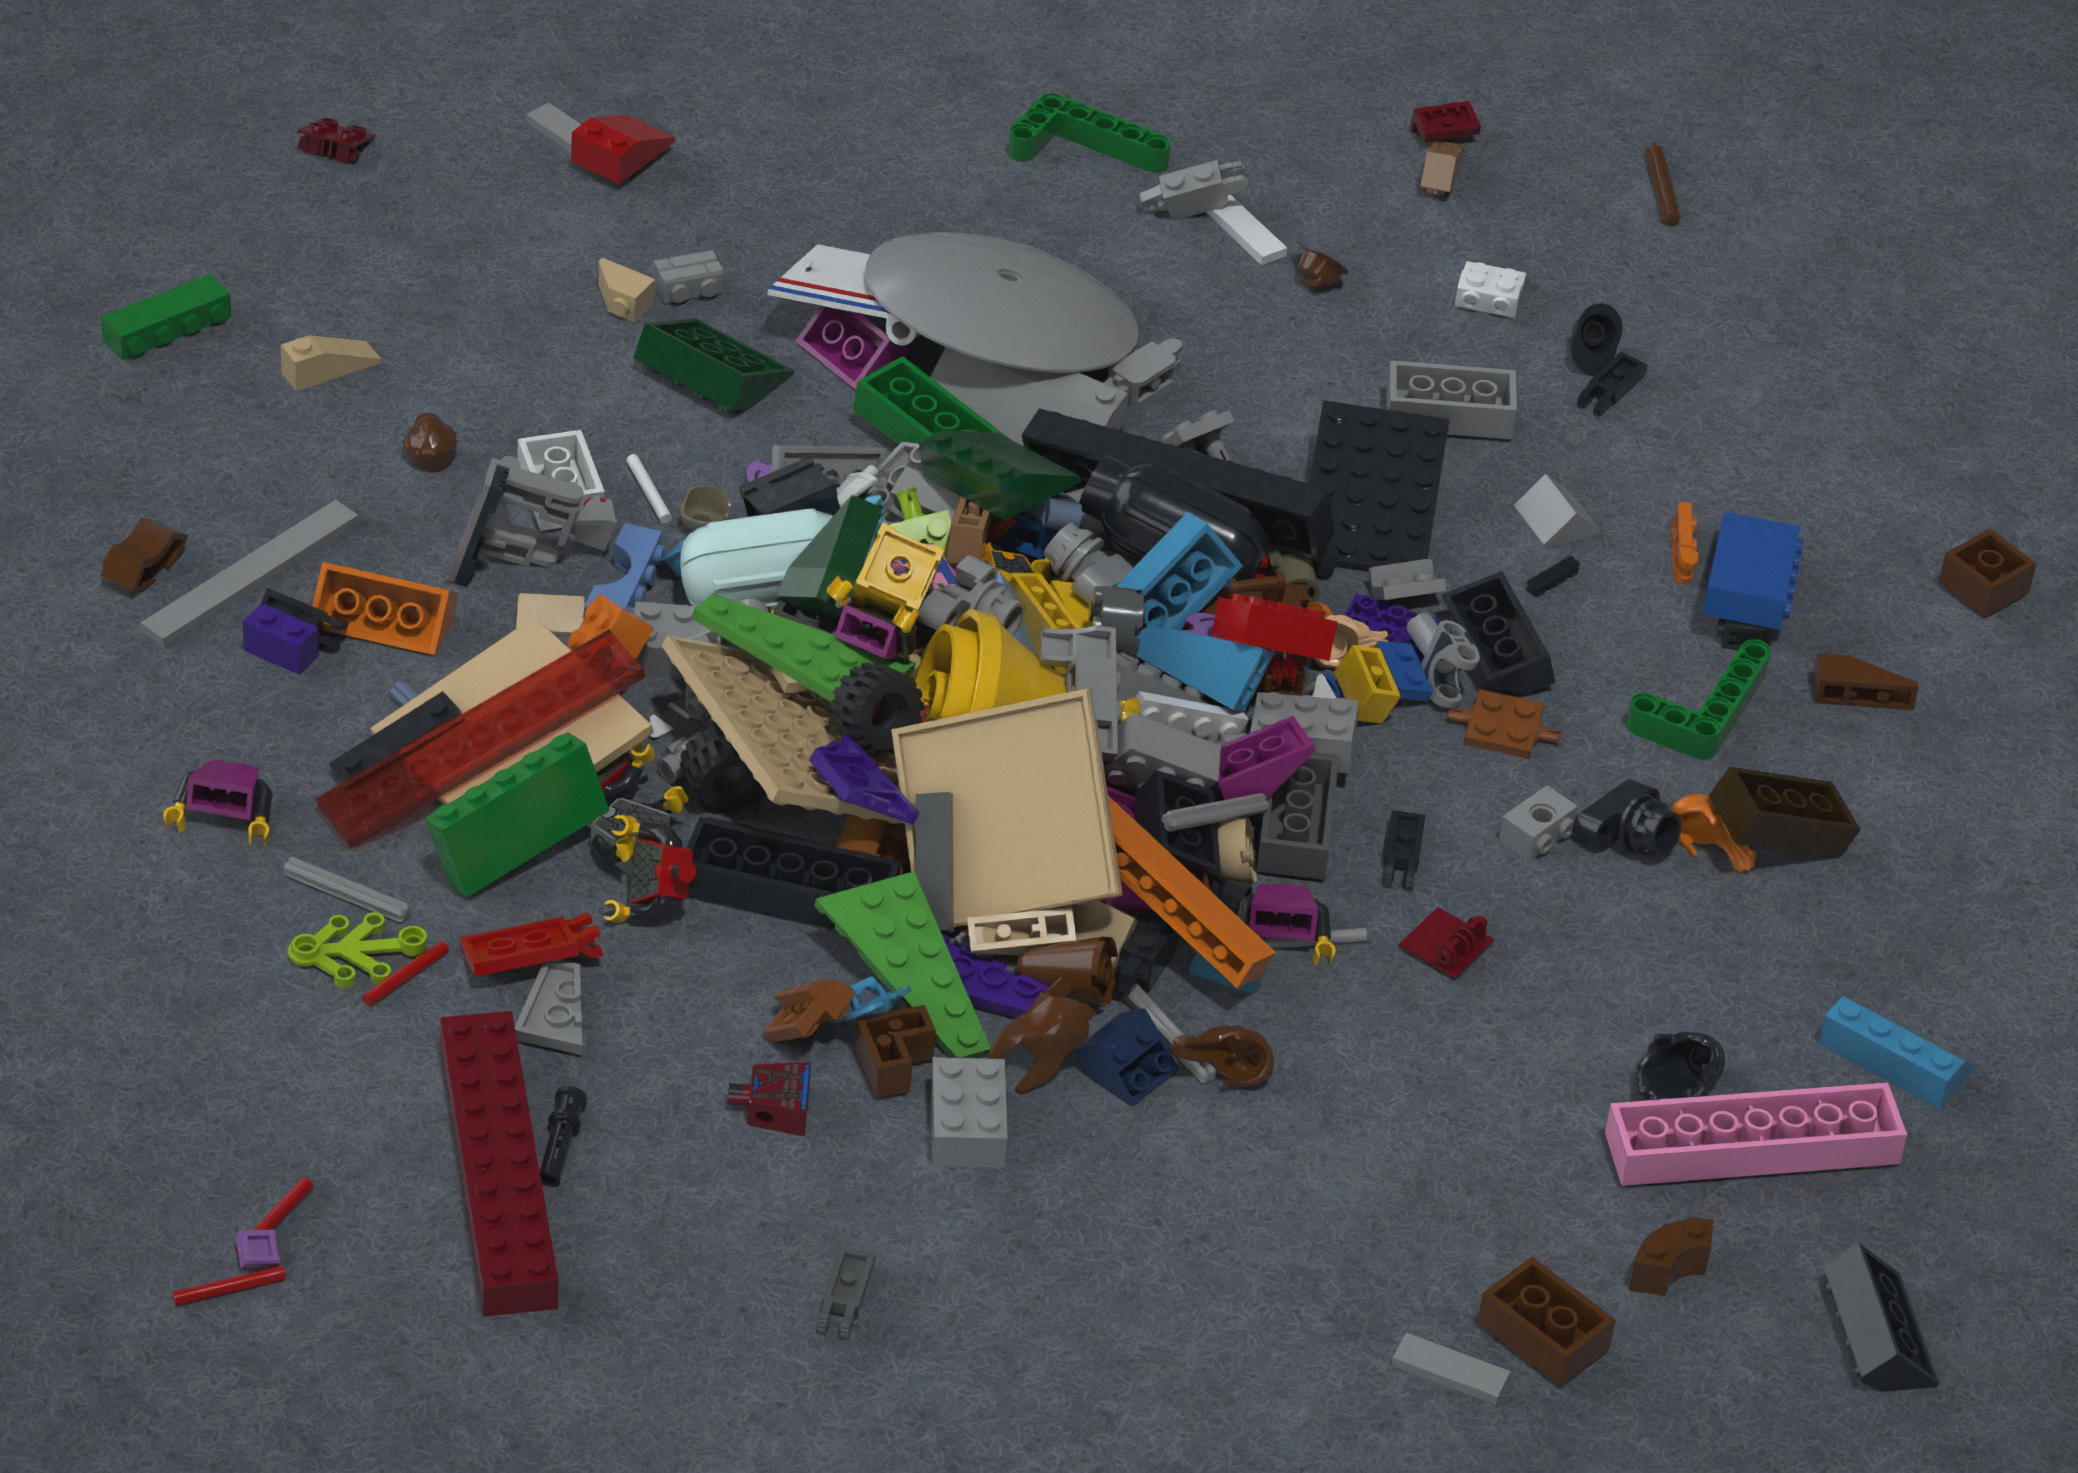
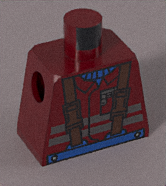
M811 1062L756 1064L752 1067L751 1084L729 1083L728 1105L749 1106L748 1125L805 1136Z

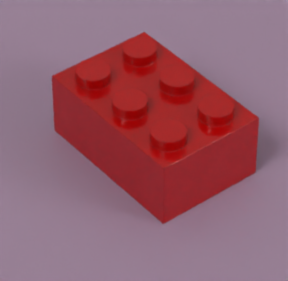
M1233 593L1232 599L1218 598L1211 637L1330 661L1338 621L1325 619L1326 612Z

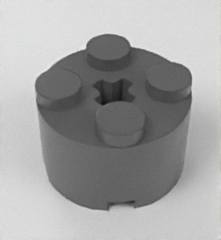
M1095 586L1093 601H1090L1088 621L1093 622L1092 626L1116 628V653L1124 652L1136 657L1140 639L1134 638V636H1138L1139 628H1142L1144 600L1143 594H1141L1142 590Z

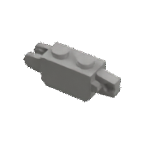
M1214 160L1159 176L1160 184L1140 193L1145 213L1168 210L1170 218L1182 219L1224 207L1229 202L1228 195L1239 193V191L1242 192V190L1247 188L1249 184L1248 179L1243 175L1245 165L1241 161L1219 165L1218 161Z
M1170 338L1159 345L1151 341L1142 348L1136 349L1132 354L1109 368L1108 379L1104 384L1128 393L1129 406L1142 405L1173 385L1174 371L1181 367L1182 359H1180L1178 353L1183 350L1182 342L1178 339Z

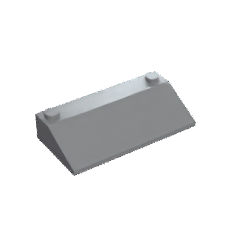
M945 347L930 378L1008 438L1022 446L1024 445L1021 435L1039 408L1051 412H1059L1062 415L1080 420L1084 419L1094 424L1118 430L1128 419V393L1078 372L1055 373L1013 368L974 358Z

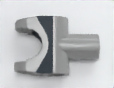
M1420 613L1408 622L1406 630L1424 656L1421 666L1433 691L1429 698L1439 706L1456 708L1462 698L1458 683L1459 668L1474 670L1480 660L1479 652L1469 634L1458 623L1445 620L1437 625L1430 614Z

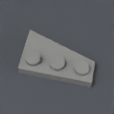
M555 960L542 964L515 1025L517 1041L582 1055L580 964L564 960Z

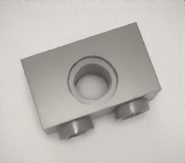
M1546 785L1502 816L1499 840L1530 861L1540 853H1547L1553 844L1561 838H1568L1572 834L1578 806Z

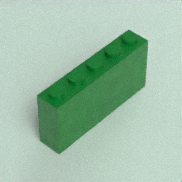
M567 732L556 736L549 744L539 750L526 754L522 760L509 768L498 771L492 778L479 786L468 789L464 795L449 804L438 807L434 813L424 819L449 884L465 897H469L610 810L586 743Z

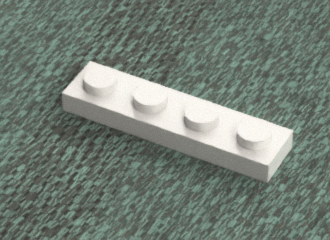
M1139 691L1135 697L1140 701L1142 716L1199 738L1212 740L1213 742H1219L1224 735L1240 734L1249 721L1243 711L1142 691Z

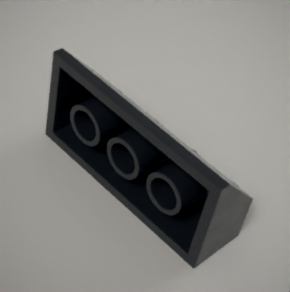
M1503 571L1442 594L1443 601L1455 623L1461 625L1473 640L1480 655L1478 665L1489 685L1526 695L1556 683L1550 655Z
M1859 1242L1824 1264L1823 1266L1828 1278L1826 1287L1837 1304L1838 1308L1835 1309V1313L1845 1328L1847 1334L1845 1343L1854 1354L1857 1363L1854 1369L1859 1379L1864 1384L1870 1383L1881 1392L1935 1388L1938 1386L1939 1383L1900 1273Z

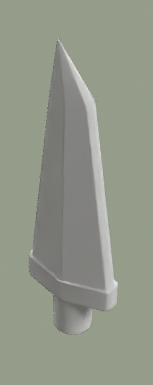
M869 465L862 472L851 473L846 477V480L837 488L840 508L851 495L857 497L878 482L876 478L878 470L875 466Z

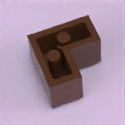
M925 1005L856 1018L854 1048L875 1098L910 1092L912 1064L933 1059L936 1029Z

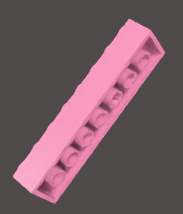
M1888 1082L1611 1103L1605 1129V1135L1621 1186L1897 1165L1901 1163L1907 1139V1132Z

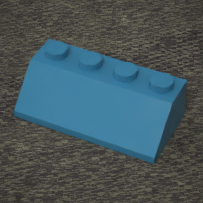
M1187 512L1115 587L1142 590L1141 594H1143L1144 600L1142 628H1139V633L1148 624L1181 631L1187 625L1185 624L1186 617L1198 613L1225 586L1227 579H1231L1243 565L1208 523Z
M1844 996L1838 1000L1824 1017L1818 1044L1940 1110L1976 1069V1066Z

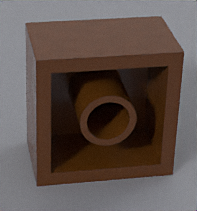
M1988 529L1945 553L1939 583L1986 617L2030 592L2037 563L1997 533Z

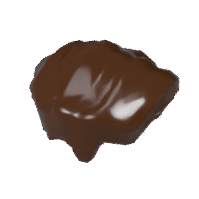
M433 413L420 414L415 420L414 427H411L409 433L402 441L404 450L413 463L430 473L443 469L457 452L456 432Z

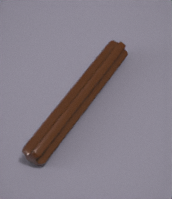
M1651 143V147L1645 149V154L1662 219L1669 226H1675V223L1679 222L1681 217L1663 148L1657 146L1656 143Z

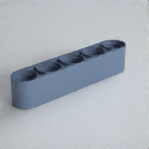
M1061 492L1023 511V513L1045 528L1061 530L1071 522L1079 528L1082 505L1066 493Z

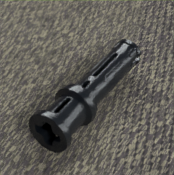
M563 1086L555 1094V1102L557 1104L555 1111L549 1115L548 1124L551 1132L540 1169L543 1186H559L572 1135L576 1134L581 1127L579 1116L581 1110L587 1105V1095L581 1089L573 1086ZM570 1097H573L572 1103H568ZM559 1147L557 1158L554 1159L555 1149Z

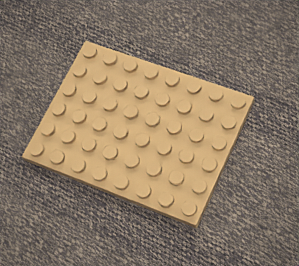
M667 635L662 647L670 657L671 663L678 668L684 677V681L693 689L698 696V701L708 710L711 719L718 724L725 734L726 740L733 745L739 754V758L745 762L753 773L754 779L760 783L767 793L769 800L782 806L792 804L807 810H814L815 808L828 810L836 815L846 813L857 815L866 820L876 818L891 824L904 823L892 817L842 801L836 795L837 792L819 776V771L809 761L816 748L827 746L832 741L840 744L842 740L841 735L836 734L833 729L836 724L832 723L830 719V714L834 712L830 708V701L812 690L784 693L772 672L773 667L743 649ZM865 751L900 790L895 753L887 752L886 755H877Z

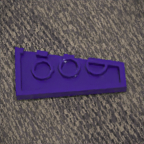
M942 934L972 1006L1016 1018L1027 1011L1040 992L1043 993L1049 988V986L1024 974L1016 976L1008 972L1006 965L996 960L990 963L976 956L975 953H971L970 947L966 945L960 948L950 943L949 937Z

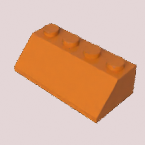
M322 562L312 606L328 612L327 615L349 623L347 630H338L324 622L321 628L323 631L436 656L452 625L459 593Z

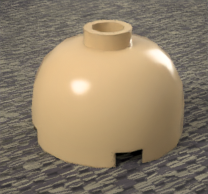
M1249 817L1222 821L1217 824L1221 872L1214 876L1223 883L1226 880H1235L1251 885L1257 882L1256 850H1253L1251 839H1254V833Z

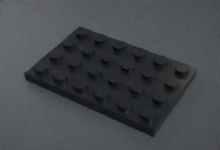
M1323 400L1309 484L1319 485L1322 488L1328 489L1335 534L1325 551H1330L1338 560L1336 567L1369 572V568L1374 566L1428 559L1450 419Z

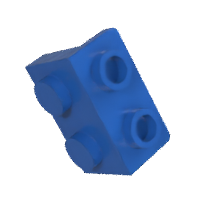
M1377 641L1374 648L1381 649L1401 695L1400 699L1427 701L1433 691L1413 645Z

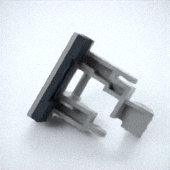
M505 456L502 460L492 458L456 552L448 580L467 587L479 553L529 567L530 562L546 567H552L557 563L559 554L554 548L536 543L539 535L538 530L506 522V503L540 513L539 519L562 525L563 528L558 542L559 546L564 547L570 533L576 535V542L605 551L617 522L612 500H605L596 494L592 498L587 499L583 504L584 507H581L580 502L584 491L579 485L520 469L519 460L512 456Z

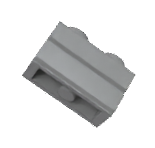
M713 250L653 261L652 278L655 279V289L663 304L680 303L689 299L712 297L723 293V268L719 261H717Z

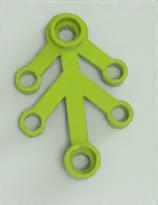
M377 912L368 913L365 915L363 922L350 933L349 919L343 915H334L328 920V924L315 935L300 934L296 936L288 947V957L294 964L299 966H317L334 976V983L337 986L348 988L354 985L356 981L355 969L349 965H340L330 958L340 956L369 973L371 982L378 985L391 976V967L387 963L377 962L365 954L403 952L408 957H417L427 948V933L419 926H407L399 932L398 938L363 941L370 934L377 935L384 931L385 918L382 914ZM333 937H344L338 943H328ZM382 972V973H385V974H383V975H378V974H376V973ZM342 975H348L349 977L344 978V977H340V976H342Z

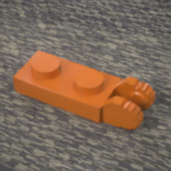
M1681 501L1678 504L1671 525L1673 577L1676 582L1687 584L1692 581L1694 569L1699 561V553L1696 551L1697 539L1693 538L1697 518L1692 517V503Z

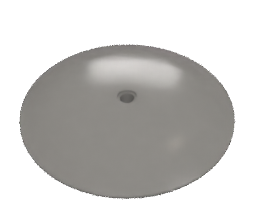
M916 233L894 238L883 243L871 253L866 263L865 276L870 291L877 301L896 319L938 344L987 362L1040 372L1073 373L1092 371L1122 361L1131 354L1138 340L1139 329L1132 311L1108 286L1072 263L1044 250L1020 242L975 233Z

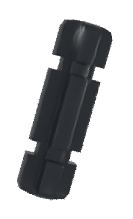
M1573 556L1566 557L1540 572L1539 575H1535L1527 580V591L1536 597L1546 592V589L1549 590L1567 580V577L1570 578L1577 574L1580 562L1575 560Z

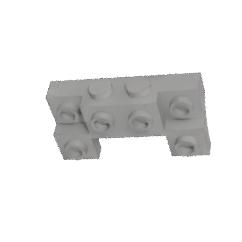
M1098 625L1079 629L1043 628L1040 632V664L1066 668V693L1088 688L1093 691L1103 761L1111 762L1118 754L1117 724L1121 718V705L1117 704V692L1121 684V675L1117 672L1116 628Z

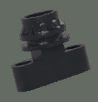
M1628 779L1581 811L1574 820L1572 833L1576 839L1601 849L1606 848L1619 839L1623 848L1628 851L1643 855L1652 853L1665 855L1677 844L1681 834L1682 823L1679 815L1670 811L1665 802L1660 801V794L1657 789Z

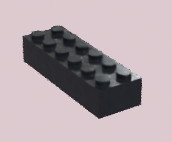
M699 817L686 847L692 849V864L696 869L695 878L690 881L689 896L835 928V924L825 913L821 914L814 906L816 898L900 875L901 861L703 817Z

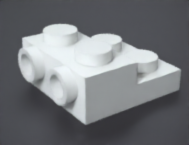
M1466 261L1457 287L1455 306L1515 318L1526 273L1510 268L1505 269Z

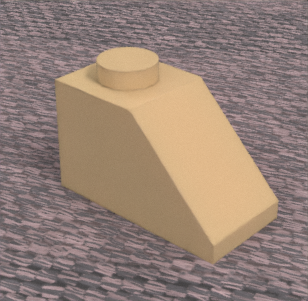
M605 258L599 260L598 284L608 312L633 322L637 321L655 303V279Z

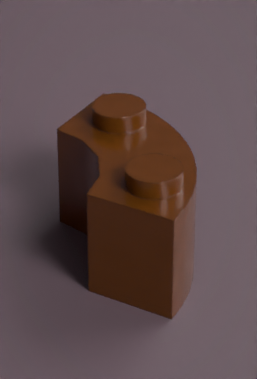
M141 517L129 537L120 544L112 545L110 551L105 555L100 576L132 591L146 589L156 582V579L152 577L162 568L170 569L181 553L189 535L157 520Z
M1690 1217L1666 1224L1653 1231L1638 1249L1629 1290L1666 1296L1669 1286L1679 1278L1689 1275H1705L1711 1250L1714 1220Z

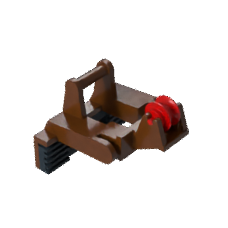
M1280 571L1274 572L1273 576L1241 581H1237L1235 578L1227 579L1221 593L1215 595L1198 613L1215 615L1218 598L1232 599L1233 593L1303 608L1308 606L1307 603H1309L1310 598L1305 584L1286 585L1284 574ZM1287 652L1284 656L1283 654L1273 655L1257 687L1258 692H1275L1284 695L1302 696L1305 675L1303 667L1311 666L1312 657L1298 655V658H1292L1291 654Z

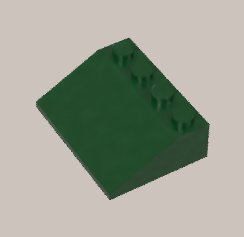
M696 318L645 323L633 356L634 359L643 363L644 369L668 376L670 383L692 389L693 395L701 399L715 401L718 403L717 407L728 413L750 409L793 376L795 370Z
M944 429L936 431L930 437L919 441L924 477L1003 520L1081 483V476L1000 433Z

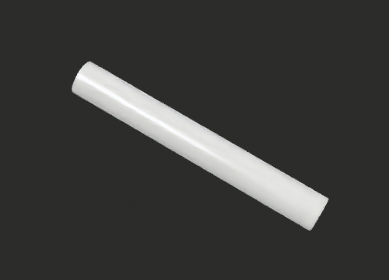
M636 454L628 456L626 462L661 524L671 522L672 515Z

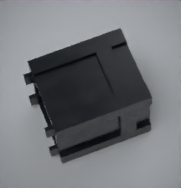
M807 457L739 486V490L748 517L803 509H815L816 511L834 516L840 509L836 489L840 487V484L835 478L832 480L828 479L822 473L824 467L819 462L815 464L810 457Z

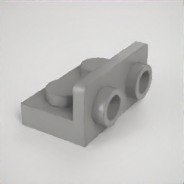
M1431 559L1369 568L1372 597L1376 600H1389L1446 591L1445 578H1434Z

